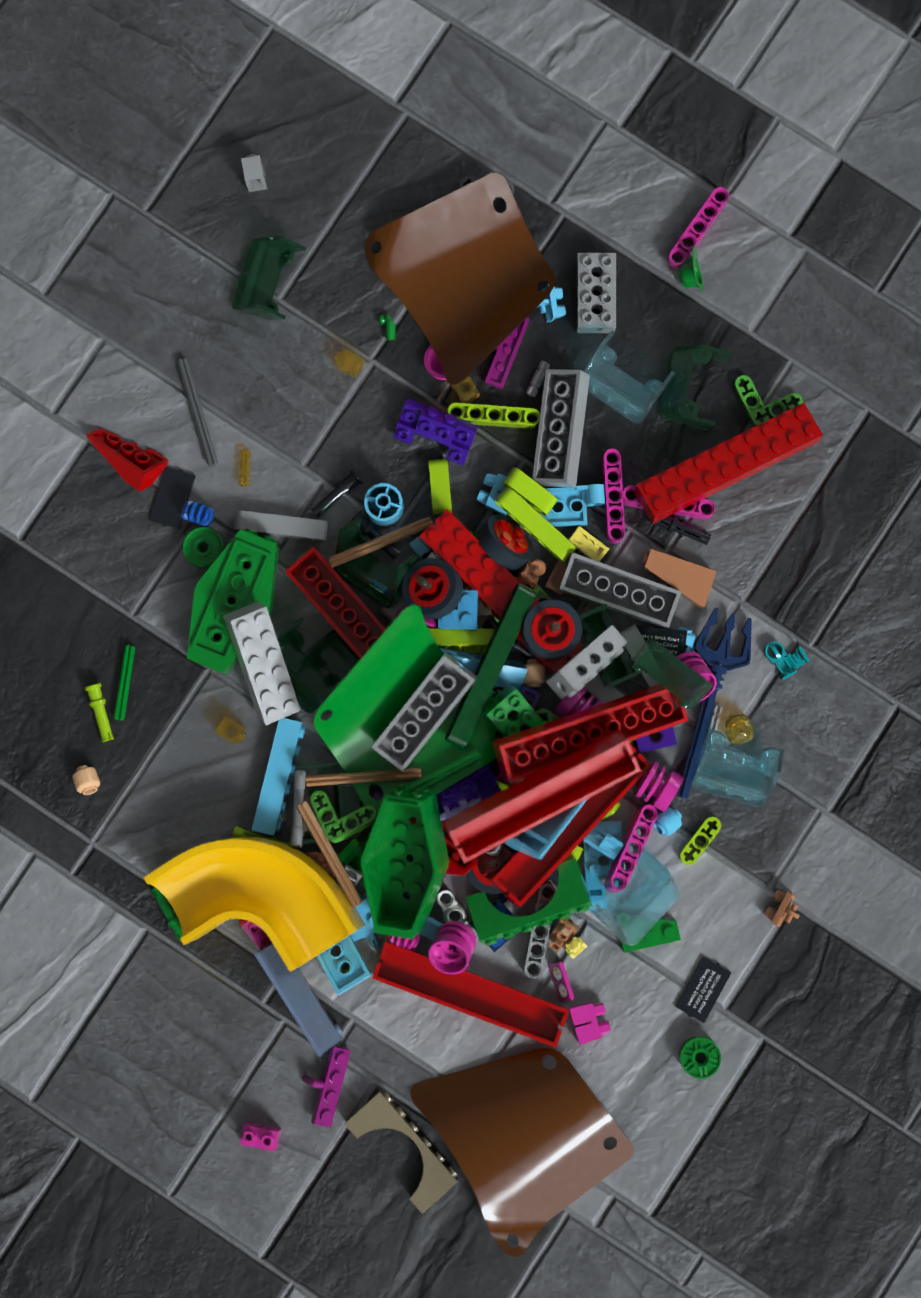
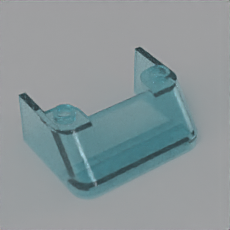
M612 330L599 345L584 371L590 375L588 392L630 421L641 423L659 399L675 372L671 371L663 383L657 379H650L644 386L613 365L617 355L612 348L607 346L615 333Z

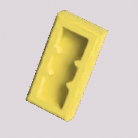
M580 526L568 539L576 549L588 558L598 562L602 560L609 550L607 546Z

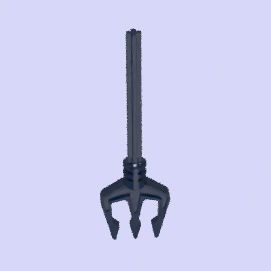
M718 608L713 609L693 648L703 658L715 676L717 684L714 691L703 700L682 774L684 779L676 795L688 799L717 691L723 687L720 681L725 679L721 676L725 675L727 671L747 666L751 660V618L747 619L741 630L745 639L740 657H732L730 655L731 631L735 628L734 613H731L724 625L725 632L715 651L706 647L705 644L710 627L716 624L718 620Z

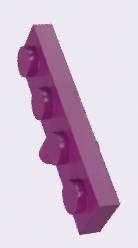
M526 318L495 349L497 352L486 377V384L503 390L529 324V318Z
M335 1046L330 1048L322 1081L315 1080L308 1075L302 1077L304 1083L314 1088H320L311 1123L331 1127L351 1050Z

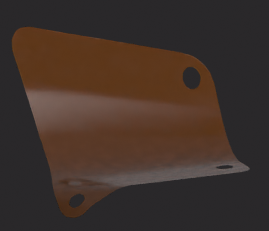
M490 173L376 229L369 234L365 243V254L374 272L410 312L432 346L442 366L446 380L449 384L453 385L464 381L542 303L555 285L553 271L534 242L506 179L498 173ZM496 197H502L507 205L505 212L498 213L495 211L493 201ZM374 241H379L382 246L381 251L373 254L371 245ZM545 280L549 283L548 288L544 291H538L536 288L540 281Z
M539 1048L419 1082L411 1089L410 1097L413 1103L444 1140L472 1186L491 1235L502 1251L511 1257L523 1255L532 1240L550 1219L626 1163L633 1154V1146L628 1138L617 1126L574 1066L562 1053L554 1049ZM545 1055L553 1056L556 1060V1067L553 1069L545 1068L542 1064V1058ZM608 1137H614L617 1141L616 1147L612 1150H607L603 1146L604 1140ZM510 1234H515L518 1237V1245L515 1248H511L507 1244V1237Z

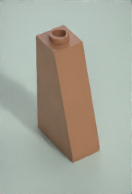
M653 549L649 551V554L645 552L642 564H645L644 570L666 586L682 591L681 596L700 609L705 607L717 571Z

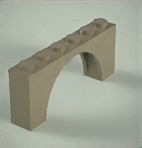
M380 1090L349 1117L344 1124L357 1139L371 1130L389 1128L403 1132L416 1143L423 1159V1174L420 1183L409 1199L423 1214L458 1182L456 1177L458 1173L452 1166L447 1167L443 1162L445 1158L439 1151H433L430 1147L432 1143L426 1136L423 1138L417 1132L419 1128L413 1121L409 1123L406 1120V1113L399 1106L396 1108L393 1105L392 1097L386 1091L383 1093Z

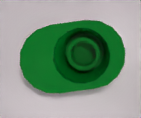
M693 246L692 257L679 266L678 275L683 288L699 287L703 291L704 282L699 268L696 247Z

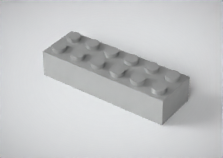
M546 369L532 479L540 486L576 488L590 375L582 370Z
M573 552L559 591L660 628H669L682 592Z
M258 601L224 615L258 719L264 725H268L301 711L267 607Z
M445 653L372 748L403 772L473 684L477 676L448 653Z

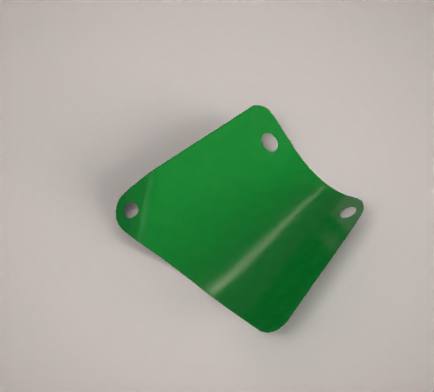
M417 605L407 607L325 700L315 715V729L345 773L398 769L375 751L372 746L444 656V653L432 637L424 621L421 609ZM464 695L405 768H420L423 777L462 755L478 749L482 756L480 760L428 787L429 791L435 792L436 795L497 758L492 742L495 741L494 735L497 730L483 713H481L464 749L445 741L447 731ZM325 710H331L332 716L328 720L322 721L320 718L321 714ZM418 779L352 783L364 806H373L379 813L386 794L398 785L410 786L412 782ZM372 784H377L382 788L383 797L380 800H374L369 795V787Z

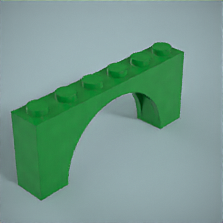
M576 858L563 862L558 866L559 881L555 895L542 910L532 915L516 917L504 914L494 907L488 894L485 892L466 897L479 941L483 945L486 944V946L497 943L498 939H510L516 936L515 933L521 931L523 933L530 932L535 926L549 925L552 923V920L557 918L562 920L569 918L571 913L588 911L589 907L593 906Z

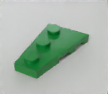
M615 914L624 953L681 940L677 921Z

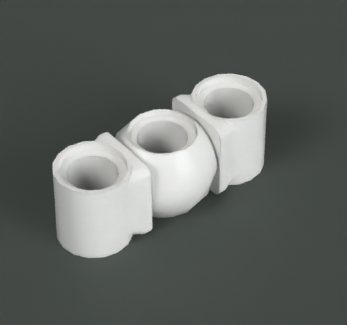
M442 890L437 896V902L441 906L444 923L452 921L449 914L455 910L461 915L460 919L456 922L469 926L465 908L458 904L451 891ZM448 893L452 899L449 904L441 902L440 897L442 894Z

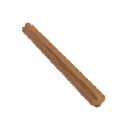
M426 517L329 557L328 562L334 568L426 530L433 524L432 519Z
M420 768L405 769L403 772L397 769L306 776L305 783L306 786L420 779L422 772Z
M306 801L297 805V809L351 906L356 907L360 905L362 900L326 838L311 808Z

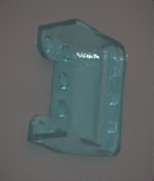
M709 729L692 781L693 787L702 792L754 807H764L781 774L784 750L767 747L763 750L761 756L757 757L723 747L726 740L725 735L722 732Z
M647 849L641 853L637 862L638 869L647 878L623 904H620L612 896H604L589 908L606 927L628 946L638 944L678 900L680 895L670 872Z

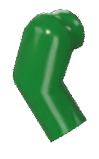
M381 314L379 316V323L381 325L386 324V340H395V323L391 315Z

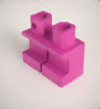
M592 1002L569 1007L579 1045L602 1038L601 1035L611 1031L608 1020L598 1023L596 1016L606 1013L603 1003L592 1004Z
M245 1121L240 1145L275 1151L278 1148L281 1128L267 1125L262 1127V1124Z

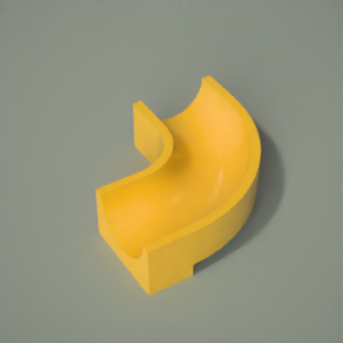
M234 837L205 843L183 852L143 877L146 883L156 887L173 907L181 924L182 937L180 940L183 945L199 939L229 919L247 920L255 923L265 931L290 972L366 925L356 908L351 906L345 893L341 891L334 879L318 863L295 848L269 839Z

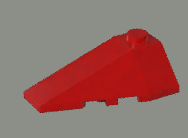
M102 428L87 434L88 440L124 481L139 492L153 485L169 462L168 459L150 448L144 450L138 447V443L133 441L132 443L121 440V436Z

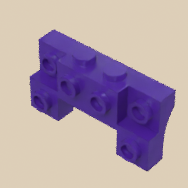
M407 398L393 438L411 444L415 433L449 446L446 459L463 466L478 426L456 418L452 414H446L434 407H429Z
M488 764L436 795L441 823L501 791Z

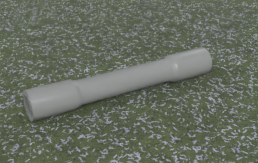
M303 770L294 771L293 826L290 845L292 848H302L303 818L297 809V805L304 802L306 772Z

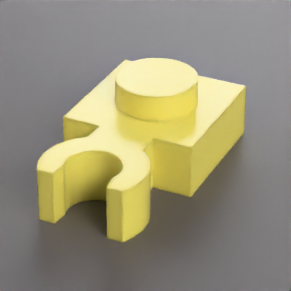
M575 936L565 945V951L574 959L587 945L580 937L577 938Z

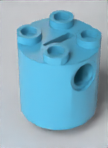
M380 483L371 487L365 495L364 505L368 518L376 525L383 527L393 526L402 517L404 504L401 493L396 487Z

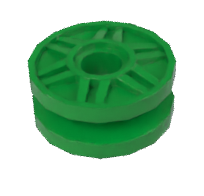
M206 527L195 528L189 532L183 543V552L187 560L197 568L202 569L210 568L225 549L224 541L220 535ZM208 544V550L201 553L200 546Z
M699 1035L690 1037L680 1048L679 1059L681 1066L687 1074L694 1078L704 1079L711 1077L721 1065L720 1049L708 1037ZM699 1052L705 1054V1059L702 1062L695 1060V1056Z

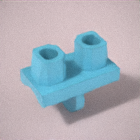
M549 284L547 285L546 288L541 289V291L546 290V289L548 288ZM554 287L551 293L537 307L540 308L541 313H545L546 322H552L556 318L566 315L565 306H557L556 300L563 298L562 288Z
M597 826L594 827L584 840L586 844L614 861L624 846L622 842Z

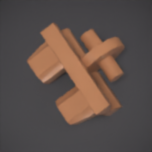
M530 558L518 570L519 575L516 579L524 586L530 585L531 588L537 586L539 576L545 573V563L539 559L532 561Z
M777 890L773 900L781 904L779 909L776 910L769 906L764 915L772 921L771 923L778 927L781 926L783 920L790 923L793 917L798 919L800 915L795 913L798 906L792 905L796 896L788 891L785 893Z
M571 919L560 920L548 937L551 940L549 947L557 952L561 948L565 949V945L570 942L580 926L574 924Z

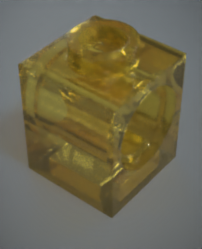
M346 348L342 352L339 351L334 360L338 370L357 379L365 365L364 358Z
M470 376L459 384H452V388L461 403H470L480 396ZM466 384L470 387V390L462 392L459 388L461 385Z
M224 716L215 731L216 734L234 745H237L238 742L241 744L247 735L245 733L246 728ZM231 726H235L237 729V734L234 737H229L227 733Z

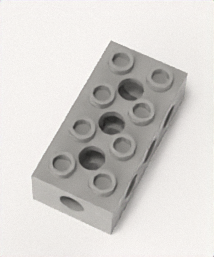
M578 253L577 333H615L616 253ZM598 272L601 276L594 277L592 273ZM599 291L601 295L595 296L592 292ZM598 309L601 313L594 314L592 310Z
M611 625L546 683L561 700L566 696L570 698L609 665L614 658L619 656L624 651L622 647L628 642Z

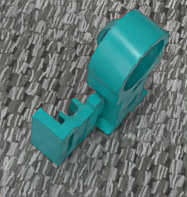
M773 641L765 646L764 654L771 664L775 663L783 676L781 680L794 675L799 667L810 661L801 646L795 649L796 652L791 655L785 652L781 643ZM773 644L777 645L780 648L781 654H779L778 650ZM769 646L777 658H771L768 655L767 649Z

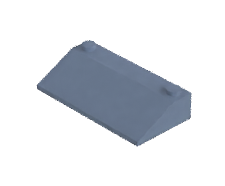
M273 944L255 954L317 1055H322L343 1038L341 1027L338 1023H333L299 967L290 972Z

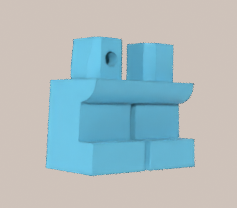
M499 473L497 476L486 474L483 484L492 487L490 493L480 490L477 501L484 504L486 509H491L506 517L507 513L494 500L506 488L502 483L507 476Z

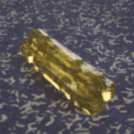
M242 449L240 450L239 475L241 477L239 478V485L248 487L250 485L248 476H250L251 461L249 458H251V451Z

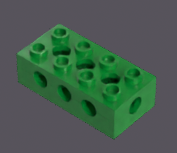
M510 684L488 702L482 711L503 738L545 724L520 692Z

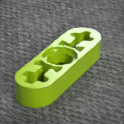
M708 817L704 820L679 854L683 864L692 865L698 860L720 831L721 822L719 819ZM715 821L717 828L716 830L711 829L708 834L712 835L709 838L701 830L704 829L706 831L709 828L707 823ZM698 835H702L706 839L705 845L701 847L695 844V838ZM690 844L700 850L698 854L696 851L692 853V861L684 860L686 857L684 853H689L693 849L689 847Z

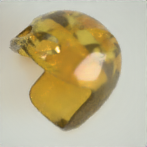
M742 712L730 713L725 718L724 723L725 735L728 741L736 745H742L751 741L754 735V727L750 718Z

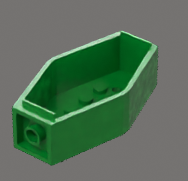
M246 528V531L240 529L197 582L194 589L187 659L228 676L239 661L224 615L260 601L267 607L270 619H272L280 552L275 539L265 535L261 538L257 532ZM244 562L250 563L248 569L243 567ZM231 597L235 598L236 600L235 603L232 605L228 603V600ZM219 633L221 638L214 640V634Z
M401 784L386 794L363 852L361 868L375 933L414 939L426 925L447 872L449 858L436 793L429 791L428 788L419 787L413 789L409 785ZM415 817L417 822L412 823L410 818ZM412 855L413 861H409L407 856ZM405 892L410 893L411 897L409 899L404 896Z

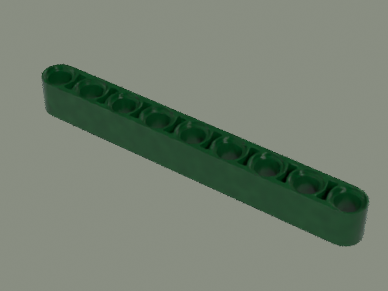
M520 583L515 586L474 673L477 678L466 691L445 736L446 742L461 749H464L535 599L536 591Z

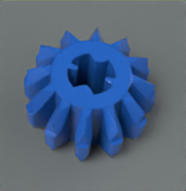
M185 501L181 510L183 520L203 527L210 526L214 518L212 508L193 501Z

